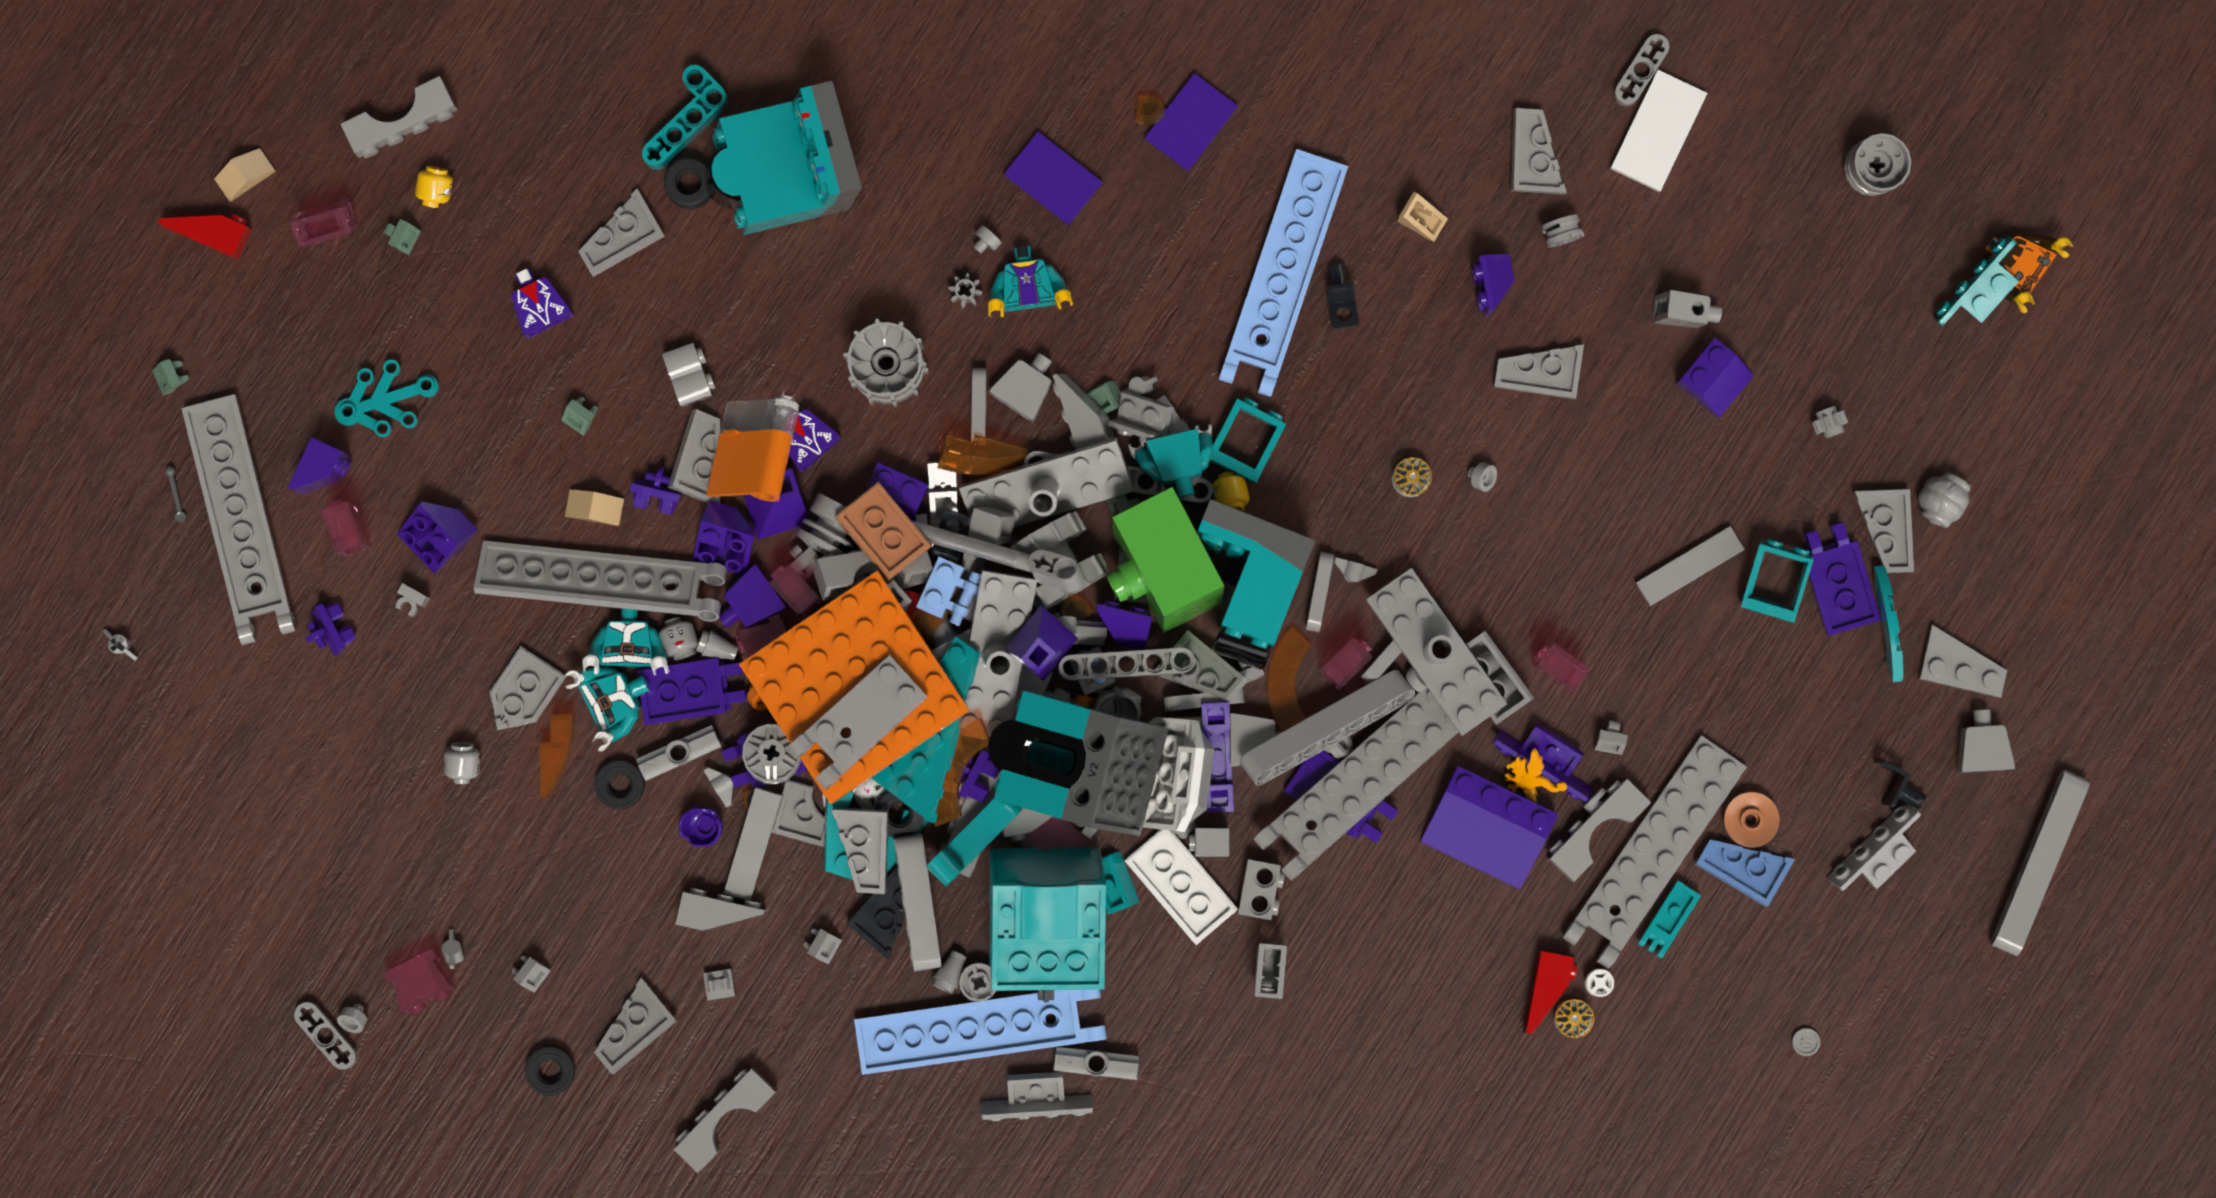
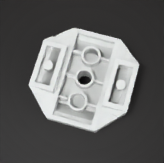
M1155 717L1149 723L1169 728L1143 827L1185 832L1188 824L1207 810L1214 748L1202 733L1199 721Z

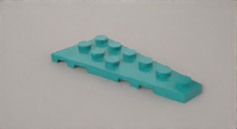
M955 636L941 659L940 665L963 700L966 701L969 686L974 681L981 652L961 637ZM961 718L872 777L874 781L930 823H936L938 814L936 810L939 799L943 798L945 789L942 787L946 772L950 771L961 730L959 728Z

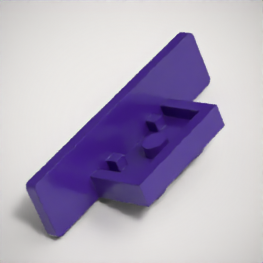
M1539 723L1535 725L1523 744L1504 731H1498L1493 743L1500 752L1506 755L1511 754L1515 758L1520 756L1521 760L1526 758L1527 768L1532 750L1536 748L1539 755L1543 757L1542 763L1544 768L1541 774L1554 785H1557L1559 782H1565L1567 784V793L1574 799L1588 801L1593 788L1571 775L1582 758L1583 751Z

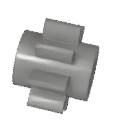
M968 273L965 279L962 280L955 276L957 284L955 287H948L950 292H955L956 294L952 297L951 302L954 303L959 300L962 309L965 308L966 303L970 302L976 306L975 296H982L983 294L982 291L975 289L980 281H970ZM964 285L965 288L972 287L969 297L965 294L959 295L961 293V286Z
M1833 406L1815 413L1818 420L1812 422L1816 435L1823 433L1825 439L1845 432L1843 425L1847 424L1848 420L1844 410L1837 412L1836 407Z

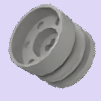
M1884 133L1872 135L1851 147L1845 156L1843 167L1845 178L1849 185L1862 195H1881L1904 183L1910 173L1911 157L1903 141L1894 135ZM1873 162L1874 165L1879 166V169L1875 171L1874 168L1869 167V164Z
M818 493L809 508L819 517L818 520L815 522L804 518L802 523L812 528V530L808 533L798 528L796 535L808 547L824 556L829 554L835 556L846 554L839 550L841 545L851 550L855 547L846 539L848 533L835 519V516L846 507Z
M766 724L757 727L747 736L743 745L742 758L746 769L756 780L764 784H779L789 780L797 772L801 759L797 758L788 749L790 742L779 725ZM771 746H775L776 752L780 753L779 757H774L772 761H768V756L764 754V751L770 750Z

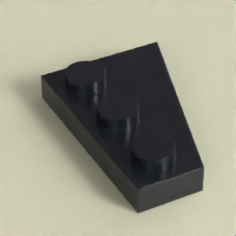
M897 865L887 875L886 893H871L846 922L851 929L887 960L891 955L892 948L905 920Z

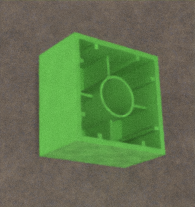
M1173 487L1112 517L1113 538L1121 550L1125 561L1116 565L1117 571L1114 570L1106 576L1120 602L1129 599L1128 597L1130 596L1135 600L1144 595L1163 633L1222 604L1224 584Z

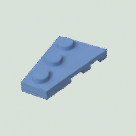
M1708 840L1695 865L1764 907H1768L1795 859Z

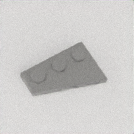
M1515 108L1513 110L1511 191L1564 195L1567 192L1565 185L1562 184L1559 173L1560 167L1551 146L1552 140L1543 110Z
M638 189L631 194V198L622 207L620 206L613 213L614 216L604 227H600L578 251L593 277L665 237Z
M1584 344L1498 359L1494 387L1576 399Z
M697 409L691 411L668 488L705 503H709V500L720 503V496L708 497L706 495L720 435L719 418Z
M1910 489L1854 491V496L1881 565H1884L1887 573L1914 572Z
M1930 625L1919 679L2001 698L2007 670L1937 627Z
M1188 630L1173 648H1187L1193 653L1195 662L1192 669L1182 674L1156 675L1230 702L1248 682L1243 675ZM1183 653L1176 654L1174 657L1175 665L1181 669L1187 667L1188 657ZM1161 663L1157 666L1155 670H1158L1160 668Z
M833 807L832 813L839 828V836L847 854V862L857 893L885 894L888 810Z
M640 978L636 984L634 992L626 1000L621 1013L614 1024L610 1026L594 1052L613 1075L677 1021L643 978Z

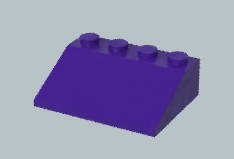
M1457 766L1448 781L1420 842L1520 890L1546 842L1558 814Z

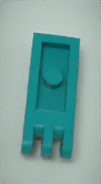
M1676 881L1640 938L1638 945L1643 947L1648 938H1650L1652 942L1647 950L1652 953L1658 944L1662 947L1658 950L1656 956L1662 959L1701 895L1681 882Z

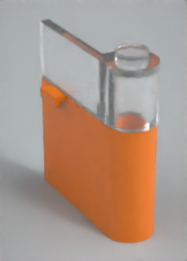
M781 395L779 399L726 403L706 493L708 497L752 495L764 501H779L800 407L793 397Z

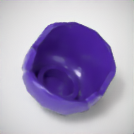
M695 806L683 813L679 821L680 836L687 839L695 847L711 846L719 840L723 832L721 816L709 806Z

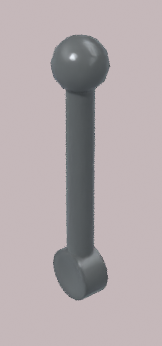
M167 466L164 472L169 477L177 511L175 519L178 522H184L187 515L181 508L174 479L175 468Z

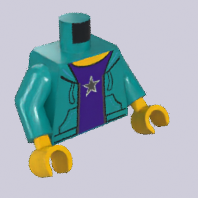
M1020 246L1014 248L1016 263L1006 264L1005 270L1000 271L995 278L990 290L988 316L991 317V312L994 310L1000 311L1001 317H1004V312L1054 305L1061 309V302L1069 301L1070 306H1072L1073 301L1071 293L1066 288L1064 279L1054 267L1044 264L1043 259L1032 261L1030 246Z

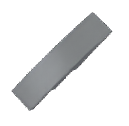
M955 460L928 461L931 526L939 527L946 509L958 512ZM950 519L947 521L946 525L950 530H959V520ZM961 553L958 561L951 560L950 562L961 566Z

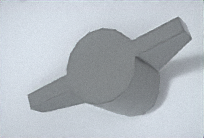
M1148 376L1134 377L1129 382V388L1119 391V394L1121 396L1122 392L1127 391L1138 395L1151 394L1153 392V384L1158 379L1157 377L1150 379Z
M1337 557L1334 559V564L1348 582H1358L1377 573V569Z
M107 629L102 631L110 639L108 648L111 652L116 654L126 653L134 661L138 659L129 650L131 643L126 636L113 635Z
M707 767L703 771L726 808L729 807L732 801L733 789L731 777L728 774Z
M453 929L449 930V940L442 945L444 959L449 964L450 969H455L456 963L464 960L461 945L455 940Z

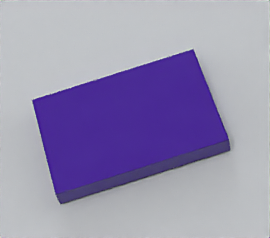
M1194 73L1146 135L1145 140L1189 172L1238 106Z
M1039 132L1036 133L1004 173L1006 178L1068 226L1102 185L1101 180Z

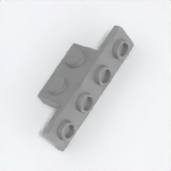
M1904 802L1880 826L1875 828L1873 833L1862 844L1857 846L1841 864L1836 866L1827 879L1841 891H1844L1862 874L1871 886L1878 889L1916 852L1903 833L1921 816V813L1913 806Z
M1063 1072L1007 1075L1009 1100L981 1102L982 1120L1000 1121L1005 1118L1028 1119L1037 1116L1053 1118L1058 1115L1068 1114L1082 1116L1093 1112L1091 1094L1064 1096Z

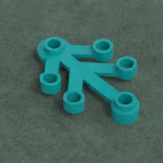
M387 360L383 365L384 373L371 399L360 402L367 386L371 385L375 380L374 373L367 368H363L357 373L358 382L350 398L343 399L336 405L335 417L339 423L345 426L359 423L373 430L376 435L382 438L388 437L391 434V425L384 420L376 421L364 413L377 410L401 422L405 428L412 429L418 424L417 416L412 412H404L390 404L419 394L426 398L433 397L439 391V382L431 375H423L418 378L416 384L387 393L394 377L399 375L401 371V366L397 361ZM390 364H396L397 366L394 373L387 371ZM365 372L370 373L371 376L367 382L361 380V376ZM424 381L431 382L429 390L422 389ZM346 407L353 409V413L349 417L344 416L343 413ZM408 415L414 418V422L411 425H406L404 422L405 417ZM381 424H386L388 427L387 432L384 434H380L378 431Z

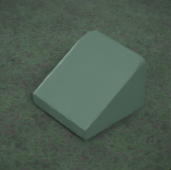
M1114 380L1106 382L1086 393L1106 414L1119 409L1120 389Z

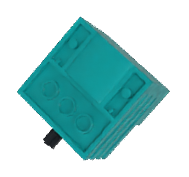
M994 848L989 850V964L992 991L1038 990V1000H1043V1002L1047 1003L1049 1000H1054V990H1104L1106 881L1101 850L1097 848H1050V850H1039V848Z

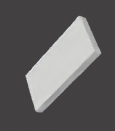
M1657 70L1610 169L1660 192L1707 93Z
M1160 830L1124 860L1195 945L1238 910L1176 835L1169 830Z

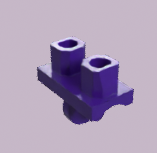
M659 467L657 474L646 473L645 480L655 483L635 479L634 483H631L630 491L633 492V506L647 509L650 497L660 498L658 512L668 515L673 514L677 503L683 497V493L662 485H669L671 478L664 476V467Z
M338 603L325 607L323 604L315 606V610L311 612L315 621L307 625L311 634L305 639L307 643L316 641L320 649L328 644L333 655L336 656L342 653L345 647L353 642L356 637L350 626L338 631L336 630L333 622L343 617V612Z
M983 750L979 754L972 770L969 768L974 758L967 755L963 764L955 761L953 766L959 769L955 777L956 781L962 783L966 774H969L959 795L968 800L972 798L984 802L990 789L978 783L982 774L985 773L996 779L1003 766L992 759V755Z

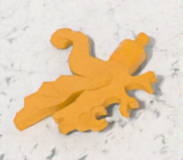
M1536 748L1532 750L1527 769V759L1523 758L1521 760L1520 756H1517L1516 760H1513L1512 763L1507 764V769L1513 768L1512 772L1516 775L1505 774V777H1507L1506 781L1515 782V784H1509L1508 788L1512 789L1514 793L1518 787H1521L1526 798L1534 803H1537L1536 797L1538 795L1535 787L1542 786L1550 792H1563L1567 789V784L1559 782L1555 786L1549 779L1539 776L1544 765L1542 763L1543 757L1539 755Z

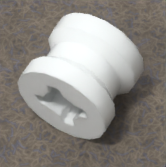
M1591 970L1585 977V989L1593 996H1607L1614 988L1613 976L1606 970Z

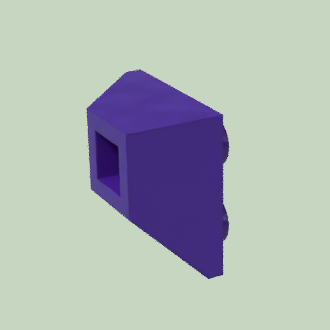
M1510 254L1481 255L1475 262L1474 268H1471L1473 283L1479 284L1480 291L1476 295L1478 310H1483L1484 317H1489L1514 283Z
M792 468L785 472L779 501H764L752 495H744L758 540L805 526L802 523L803 519H809L796 475Z
M709 500L700 522L693 561L698 563H719L724 565L728 572L743 576L748 571L755 532L735 507Z
M421 502L397 535L435 574L469 542L478 529L458 509Z
M1105 601L1104 605L1098 604L1097 614L1117 646L1136 651L1145 650L1152 617L1147 616V610L1132 607L1131 612L1120 609L1121 604Z
M1040 605L1007 646L1006 650L1040 680L1044 681L1078 638Z

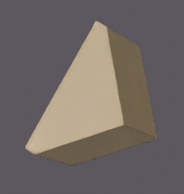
M259 148L231 159L214 179L231 202L276 171Z
M1413 192L1397 221L1430 241L1435 242L1448 218L1418 193Z
M570 489L565 517L620 526L624 499L593 491Z

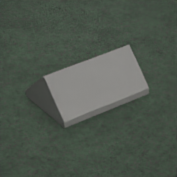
M1486 631L1466 644L1507 703V705L1490 716L1496 725L1534 699Z

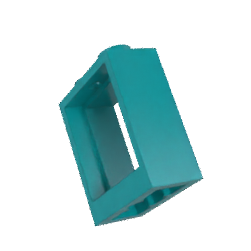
M1244 398L1243 401L1237 399L1213 445L1210 462L1229 472H1234L1235 475L1242 476L1246 481L1255 485L1286 423L1282 422L1283 417L1273 411L1269 410L1266 414L1257 409L1259 405L1250 399ZM1239 410L1276 428L1256 469L1219 451Z
M1767 538L1766 542L1760 541L1741 607L1794 623L1814 556L1809 555L1810 551L1805 548L1794 546L1793 550L1782 547V542ZM1765 551L1805 563L1792 607L1752 595Z

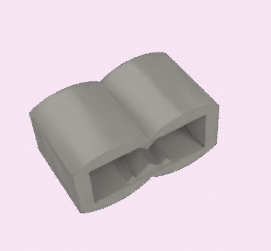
M691 343L662 354L681 407L713 396L711 390L716 388L711 374L705 375L702 364L707 362L701 347L696 349L695 344Z

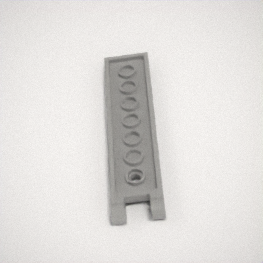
M233 394L181 408L241 644L245 645L257 640L250 618L274 611L276 612L279 629L282 634L297 631L237 395ZM256 582L261 584V590L258 593H254L251 588Z
M483 541L474 583V593L698 616L704 621H716L719 619L721 604L719 601L711 598L698 599L700 580L712 586H721L725 583L727 569L719 563H698ZM668 585H675L676 589L668 591L666 587Z
M1427 689L1423 693L1419 692L1274 822L1264 828L1254 838V841L1264 850L1281 835L1299 855L1282 869V872L1292 881L1455 737L1458 731ZM1314 821L1317 827L1315 830H1308L1306 823Z
M1701 735L1573 922L1567 928L1562 938L1574 946L1583 935L1586 927L1589 926L1609 940V943L1596 961L1606 969H1609L1747 766ZM1612 905H1617L1620 908V913L1617 916H1613L1610 913Z

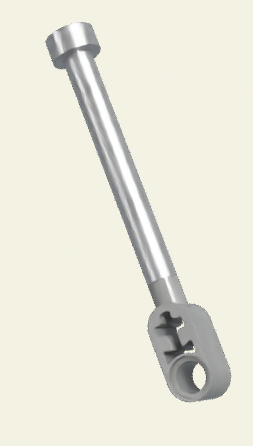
M911 520L929 543L1031 572L1038 583L1066 592L1077 591L1083 585V574L1077 562L1071 557L1046 550H1037L1030 555ZM1073 572L1072 575L1064 577L1065 574Z

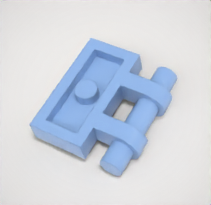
M938 557L916 607L943 619L947 609L953 611L949 622L960 626L963 617H967L969 613L967 608L973 595H977L980 574L972 571L968 581L963 580L961 577L965 570L964 567ZM958 586L964 590L956 604L951 602V599Z

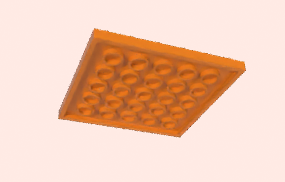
M879 571L874 572L739 664L790 744L801 734L805 733L889 655L895 659L928 696L925 701L826 790L816 778L834 761L818 743L814 744L800 757L830 804H833L971 711ZM845 727L842 729L841 735L843 738L851 736L850 728Z

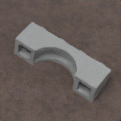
M439 76L415 88L414 104L409 113L400 120L381 122L364 112L341 123V126L354 153L359 158L362 156L369 158L379 152L378 148L387 144L394 146L404 140L403 136L412 132L413 134H419L429 128L428 124L436 120L444 122L453 117V112L458 109L444 81Z
M991 507L974 508L969 519L968 537L995 545L1010 543L1016 516ZM964 553L961 567H964L965 570L961 579L968 581L972 571L981 574V569L985 570L987 559ZM957 586L951 602L957 604L964 589ZM976 594L973 595L970 604L967 608L969 609L967 617H963V619H966L971 622L976 602Z
M853 550L847 554L837 556L829 554L817 559L814 575L822 600L827 601L836 599L851 589L855 580L860 576L879 570L863 551ZM928 552L923 553L893 578L902 587L927 583L933 570Z
M1628 779L1622 782L1616 780L1606 791L1609 796L1603 802L1598 800L1587 811L1590 815L1586 820L1582 822L1579 819L1568 830L1571 835L1564 842L1559 839L1549 849L1552 855L1548 860L1571 882H1575L1593 863L1589 851V841L1592 832L1600 823L1608 819H1620L1628 823L1633 822L1651 803Z
M744 1068L733 1080L736 1085L730 1092L724 1089L714 1099L717 1105L710 1112L705 1109L694 1120L698 1125L691 1132L686 1129L675 1140L678 1146L674 1151L697 1173L719 1152L715 1140V1130L720 1118L728 1111L739 1108L757 1112L777 1092L754 1068L749 1072Z

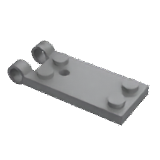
M889 655L805 733L796 738L789 745L788 749L797 758H800L814 744L818 743L834 761L816 778L826 790L925 701L928 696L895 659ZM845 727L851 730L849 738H843L841 735V731Z

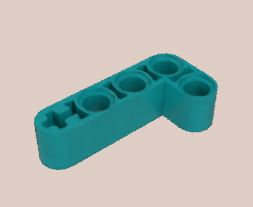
M690 65L684 70L682 75L686 88L695 98L643 147L642 158L651 169L660 170L666 167L728 105V97L724 89L699 65ZM701 74L703 80L699 85L689 84L691 75ZM712 93L722 95V100L717 105L708 103V97ZM692 112H700L702 119L697 124H691L688 122V116ZM676 130L682 132V138L679 142L672 143L668 141L671 132ZM661 141H664L666 146L671 149L669 152H667L665 147L663 148L660 143ZM652 151L659 152L661 158L658 161L655 158L652 159L650 155Z
M993 799L945 849L940 851L930 861L926 868L947 887L1023 809Z

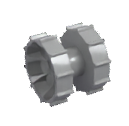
M875 319V324L867 326L860 332L854 331L855 338L850 344L848 353L843 354L851 375L848 377L852 388H858L867 397L870 405L877 402L893 404L894 408H897V403L908 399L913 394L918 396L917 390L922 383L924 374L929 373L921 352L924 350L921 338L916 339L910 331L904 328L903 322H900L898 325L890 322H880L879 319ZM883 357H890L894 360V365L890 370H882L879 367V362Z
M1077 511L1068 513L1050 522L1009 548L1030 555L1037 550H1046L1071 557L1077 562L1083 574V585L1074 592H1066L1046 585L1037 587L1033 601L1036 609L1040 605L1046 610L1087 588L1111 571L1101 553L1079 563L1068 545L1069 541L1086 530ZM1073 572L1065 574L1064 577L1072 575Z

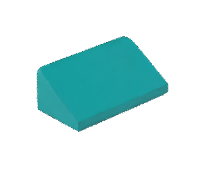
M1118 851L1103 857L1102 863L1106 881V910L1108 915L1138 904L1139 899L1121 852Z

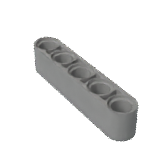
M1187 648L1068 655L1061 659L1057 670L1061 678L1067 681L1182 674L1191 670L1194 666L1195 658L1193 653ZM1183 653L1188 657L1189 662L1186 668L1181 669L1175 665L1174 657L1176 654ZM1156 655L1160 658L1161 666L1158 670H1151L1147 667L1146 659L1148 656ZM1099 658L1105 662L1106 669L1103 673L1096 674L1091 670L1093 659ZM1120 658H1131L1133 668L1130 672H1123L1119 668ZM1073 660L1076 662L1078 672L1075 675L1069 676L1063 671L1065 661Z
M922 834L895 837L894 847L913 972L940 968L941 959Z

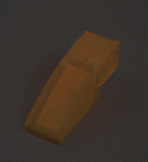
M976 434L972 442L947 435L940 451L937 469L970 475H995L1021 467L1028 449Z
M550 715L551 742L539 743L541 799H549L566 769L574 740L576 715Z

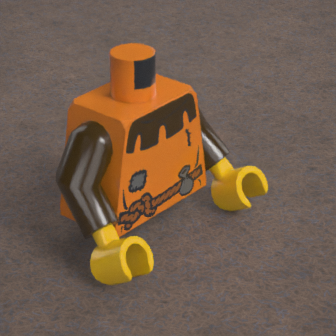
M2022 234L2012 238L2017 243L1998 264L2019 281L2004 298L2015 305L2017 304L2021 313L2028 312L2023 305L2025 302L2035 305L2030 292L2056 257V254L2053 252L2057 251L2063 258L2069 256L2066 251L2062 250L2067 245L2073 247L2069 239L2060 238L2057 240L2052 237L2033 234ZM1993 237L1986 246L1985 250L1991 255L1994 253L1992 248L1999 239Z

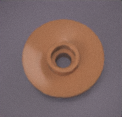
M1756 792L1740 794L1728 804L1725 810V829L1730 838L1741 846L1750 848L1763 846L1773 839L1779 828L1780 817L1778 809L1773 801L1763 794ZM1748 815L1754 816L1755 823L1753 825L1746 823L1745 819Z

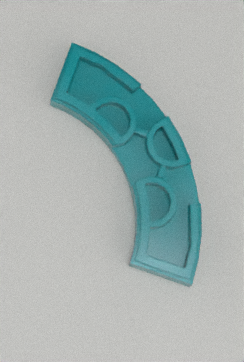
M1884 565L1874 567V589L1884 629L1886 665L1892 682H1900L1903 679V655L1897 634L1900 633L1897 611H1894L1891 596L1893 592Z

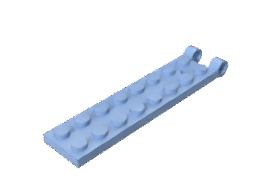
M1296 149L1219 380L1232 384L1240 361L1265 370L1258 393L1269 397L1272 396L1348 166ZM1263 334L1266 336L1267 341L1265 344H1258L1256 337Z
M1054 990V1000H1049L1047 1003L1043 1002V1000H1038V993L981 1002L854 1019L862 1075L1107 1039L1105 1025L1080 1029L1076 1002L1101 998L1100 990ZM1054 1014L1056 1022L1048 1024L1045 1020L1046 1015Z

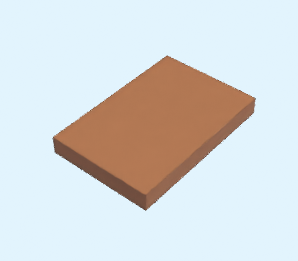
M879 482L835 516V519L887 581H890L932 546Z

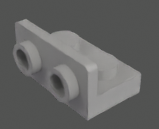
M1129 391L1122 392L1117 419L1109 420L1108 426L1117 429V433L1121 435L1139 436V440L1146 443L1148 440L1168 435L1173 406Z

